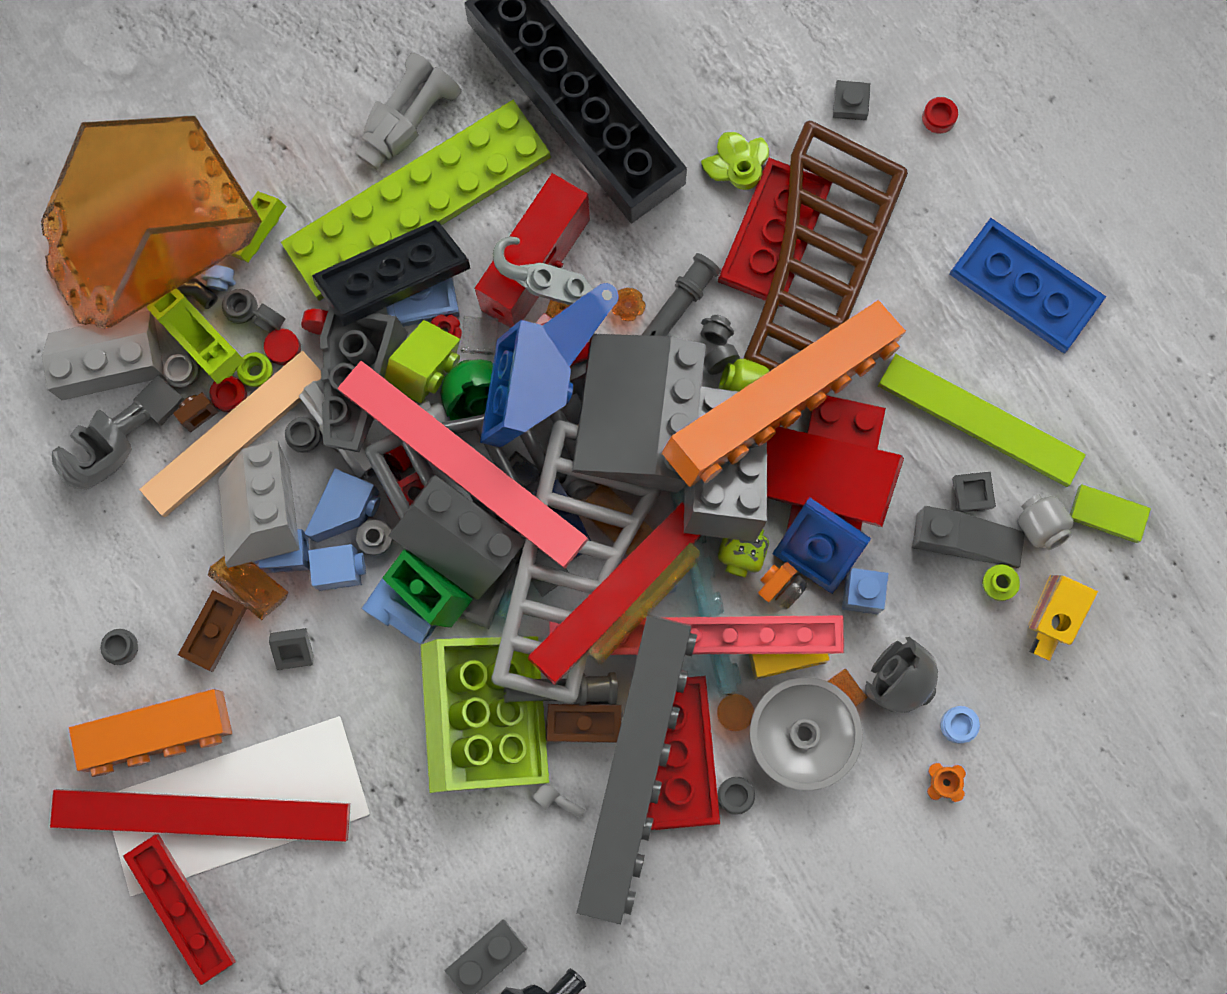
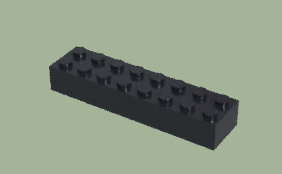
M467 0L464 3L468 24L631 224L686 185L687 167L549 0Z

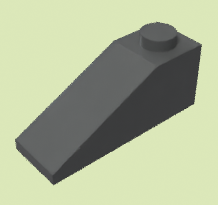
M924 506L917 513L912 548L1019 568L1025 534L1023 531L962 512Z

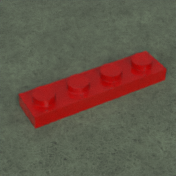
M159 834L153 835L123 855V858L200 986L236 963V960Z

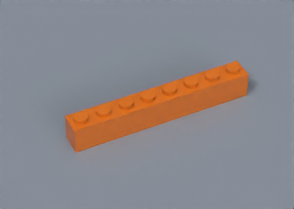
M877 300L672 435L661 454L689 487L701 479L704 483L709 482L721 472L723 464L729 461L733 465L741 460L749 452L748 447L752 444L763 445L776 433L774 429L780 425L784 428L791 426L800 418L802 410L808 408L812 411L825 401L827 398L826 394L831 390L835 394L839 393L852 381L850 377L856 373L859 377H862L876 365L875 360L880 357L884 361L890 358L900 348L897 342L906 330L883 304Z

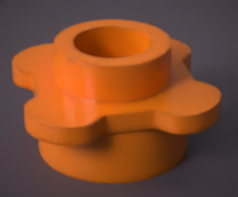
M934 763L929 767L928 773L931 776V786L927 789V793L931 799L939 800L943 797L950 798L953 802H959L964 798L963 778L966 772L962 766L943 767L940 763ZM944 779H948L950 781V784L948 786H945L943 784Z

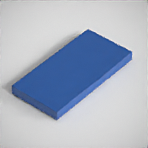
M992 218L988 220L949 273V275L1064 354L1107 297Z

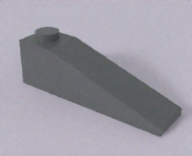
M329 307L320 336V349L323 351L321 380L324 382L322 420L323 444L325 446L360 452L374 418L342 394L338 387L360 361L364 362L383 378L385 377L389 358L406 340L408 332L396 316L373 313L343 326L332 308Z

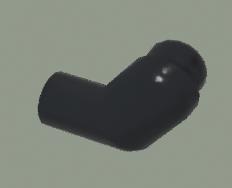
M173 277L165 283L164 291L173 284L184 296H192L205 309L211 308L218 300V297L195 277Z

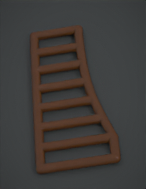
M809 120L804 123L791 153L786 224L779 260L760 318L744 354V359L763 365L771 371L779 366L780 363L760 354L767 336L799 351L813 343V341L773 323L779 304L830 328L829 332L850 318L907 178L908 170L904 166L814 121ZM813 137L892 176L886 193L807 155L806 153ZM803 169L880 206L874 222L871 223L802 189ZM801 204L868 236L861 254L799 224ZM799 239L854 266L855 268L849 283L846 284L793 258L796 240ZM789 272L843 297L836 315L784 291Z

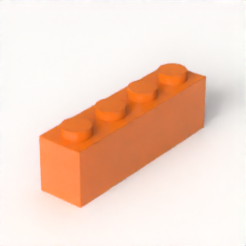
M212 689L69 727L77 771L91 772V777H96L114 772V765L126 762L128 767L147 764L151 762L149 756L163 753L164 758L184 754L187 752L186 746L199 743L200 748L223 743L222 737L231 735L232 729L224 692Z

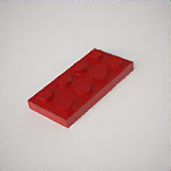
M826 395L825 401L811 411L807 433L878 449L886 408ZM791 506L786 531L803 507ZM840 517L861 531L862 522Z

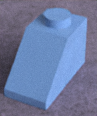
M334 469L304 534L312 541L318 543L361 526L367 521L368 516L373 517L377 512L381 498L378 497L379 490L374 484Z

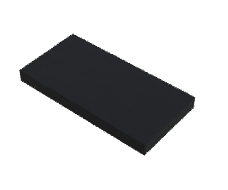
M434 220L315 273L312 277L322 296L343 326H346L471 268L466 255L443 226Z

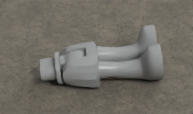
M411 52L405 61L406 71L389 100L385 104L379 101L375 102L368 116L364 134L361 137L363 144L355 153L361 160L376 170L385 159L390 160L392 158L391 155H398L419 136L416 130L418 125L439 98L442 97L453 101L462 92L460 86L448 74L437 66L433 68L426 58L417 53ZM426 82L412 105L402 115L400 111L421 83Z

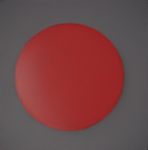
M946 97L933 98L926 104L923 111V124L933 133H946L954 127L957 121L958 108L952 100Z
M316 308L304 311L301 321L302 328L308 332L321 335L328 311Z
M284 328L280 330L275 329L265 338L264 351L273 363L286 365L301 352V344L292 331Z
M230 376L219 384L214 381L210 387L209 396L212 403L219 410L229 413L247 398V390L238 378Z

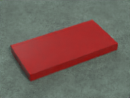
M770 157L768 158L762 172V177L757 184L718 277V283L766 301L779 260L785 230L790 165ZM803 170L802 189L826 200L832 182ZM801 204L799 224L814 230L820 213ZM797 239L793 258L801 261L808 244ZM789 272L784 291H789L795 274Z
M777 427L774 429L776 433L767 441L768 499L803 507L810 497L839 517L883 527L904 461L902 455L788 428Z
M706 675L687 677L684 692H676L673 707L680 708L675 730L667 729L664 740L665 744L671 745L666 767L658 766L655 780L662 782L657 804L650 802L646 816L653 818L651 830L720 824Z

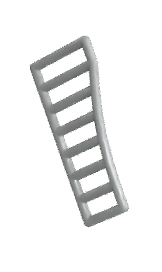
M559 420L552 427L536 498L548 507L622 527L623 529L613 547L588 540L578 552L606 560L597 580L535 564L538 547L525 539L492 681L498 686L566 703H574L578 698L589 651L568 672L565 687L509 673L514 651L530 655L542 643L517 636L523 614L561 624L572 613L568 610L526 600L531 578L591 594L620 565L638 529L661 494V490L572 472L573 461L561 458V452L565 437L576 440L578 425ZM560 472L643 497L633 513L629 515L552 493L556 473Z

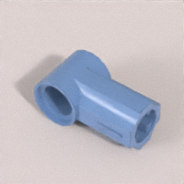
M381 579L361 608L387 626L392 625L401 631L402 634L419 644H424L436 628V625H430L383 579Z

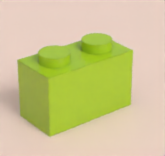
M423 320L389 358L384 379L407 397L421 403L430 392L433 394L437 392L442 384L444 375L449 373L459 363L460 355L457 354L461 339Z

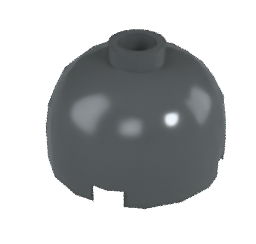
M905 637L907 640L905 644L898 640L892 643L880 655L871 669L873 673H877L873 683L871 684L866 681V695L878 705L891 712L907 713L922 705L930 703L936 694L938 668L934 657L910 637Z

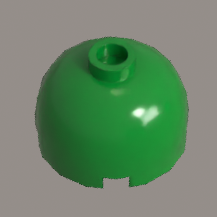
M482 359L461 361L444 377L440 395L446 415L450 417L451 421L485 414L493 368L491 361Z

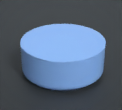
M956 706L943 714L940 726L943 735L949 741L962 744L970 742L977 736L980 722L977 714L972 709L965 706Z

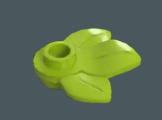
M723 133L719 137L717 144L719 154L701 160L703 170L715 181H730L741 190L754 188L762 177V165L769 157L768 144L762 137L747 142L739 133Z

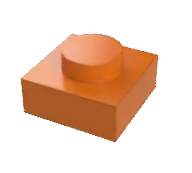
M788 562L780 568L774 564L760 579L764 586L758 594L769 603L798 571Z

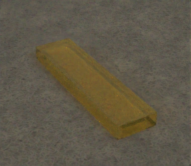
M690 542L590 648L588 654L598 665L604 663L647 615L700 560V550Z

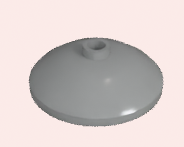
M799 677L781 682L762 697L751 719L750 741L756 760L772 779L792 789L811 791L835 784L852 769L861 751L863 729L860 715L854 703L841 689L825 680ZM801 727H807L811 731V738L808 741H801L798 738L797 733Z

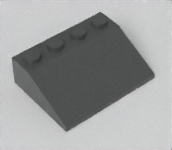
M593 334L589 342L572 472L678 493L687 484L661 453L672 435L698 419L706 344L672 336Z

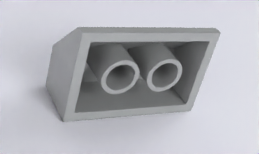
M150 311L48 333L41 355L47 390L61 400L151 381L157 375L164 378L155 319Z
M278 440L242 449L218 479L225 564L228 568L300 550L290 466Z

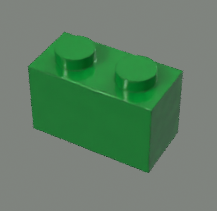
M403 550L382 577L430 625L452 628L473 600L461 588L408 550Z

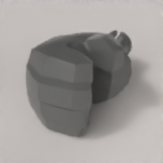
M136 400L113 419L108 417L103 411L97 410L87 428L78 425L70 437L86 450L90 460L88 462H80L77 457L60 446L52 451V465L63 482L71 487L87 490L114 474L123 465L132 450L126 435L145 421L151 419L146 409L140 412V408L143 405Z

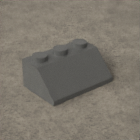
M436 475L430 478L388 535L476 600L502 574L525 542L524 539Z

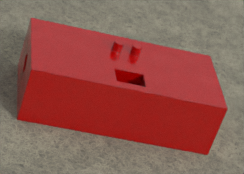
M551 173L510 234L511 237L519 238L520 243L518 245H509L505 248V259L509 263L518 266L544 263L562 268L564 258L590 221L588 193ZM492 261L474 288L481 311L509 328L513 327L520 320H524L539 296L531 294L517 281L502 275L495 267L494 261Z

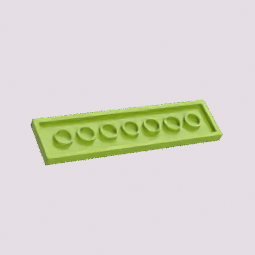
M513 99L282 240L281 244L318 301H320L324 297L314 284L313 274L434 220L441 225L445 224L550 159V151Z

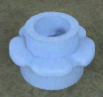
M208 264L206 265L205 275L201 274V279L207 281L206 287L213 290L227 291L228 285L234 286L236 284L233 280L234 270L228 267Z

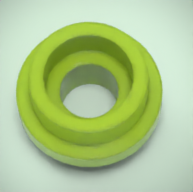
M251 352L242 357L245 361L238 366L237 375L245 385L260 387L271 378L273 366L267 356L259 352ZM254 366H261V372L258 375H250V370Z
M999 564L992 566L985 572L982 584L984 591L990 598L997 601H1006L1017 594L1020 587V579L1013 568ZM998 576H1003L1007 579L1008 585L1006 588H1000L997 585L996 579Z

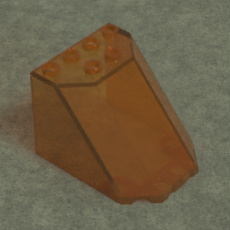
M196 116L82 122L41 219L42 235L47 238L49 244V253L45 256L46 268L50 277L55 281L67 306L72 310L77 323L84 325L95 324L96 327L104 329L111 328L248 246L262 220Z

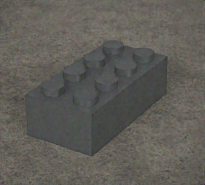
M701 387L698 418L738 392ZM767 442L761 446H758L756 443L748 447L749 452L741 460L733 465L729 461L723 464L721 472L709 482L704 483L701 479L691 487L685 486L684 533L756 542L767 522Z

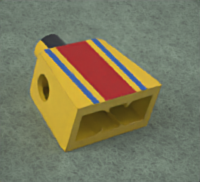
M1049 575L1028 624L1029 629L1038 632L1029 652L1050 661L1059 642L1071 645L1098 591L1063 575ZM1057 615L1059 617V624L1054 629L1052 619Z

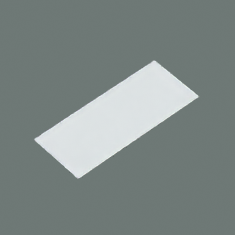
M340 716L116 791L351 803L349 822L370 815ZM113 831L130 896L143 893L144 891L123 858V855L155 834L160 835L185 878L298 840Z

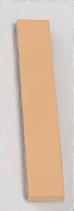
M302 350L139 490L163 517L168 516L231 462L242 449L247 448L302 400L299 395L303 389L313 381L321 380V370Z

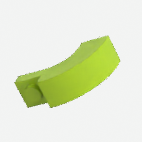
M173 284L146 307L217 384L225 378L232 376L238 369V366L245 361Z

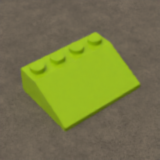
M528 636V637H524V638H528V639H532V640L539 641V640H538V636ZM502 637L435 639L421 644L429 793L549 783L543 701L505 703L504 695H506V692H504V687L495 685L492 681ZM514 651L509 673L532 679H541V671L528 660L529 654Z

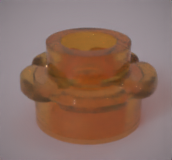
M634 288L618 290V302L613 306L612 312L614 315L620 316L623 321H634L636 316H641L645 311L646 304L642 300L643 295ZM630 302L632 305L628 308L625 306V303Z

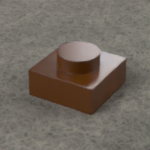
M201 392L199 395H192L183 400L179 405V409L173 414L180 424L191 433L219 411L212 401Z

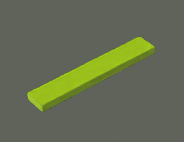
M896 353L878 384V387L1065 487L1071 485L1086 456L1081 451Z

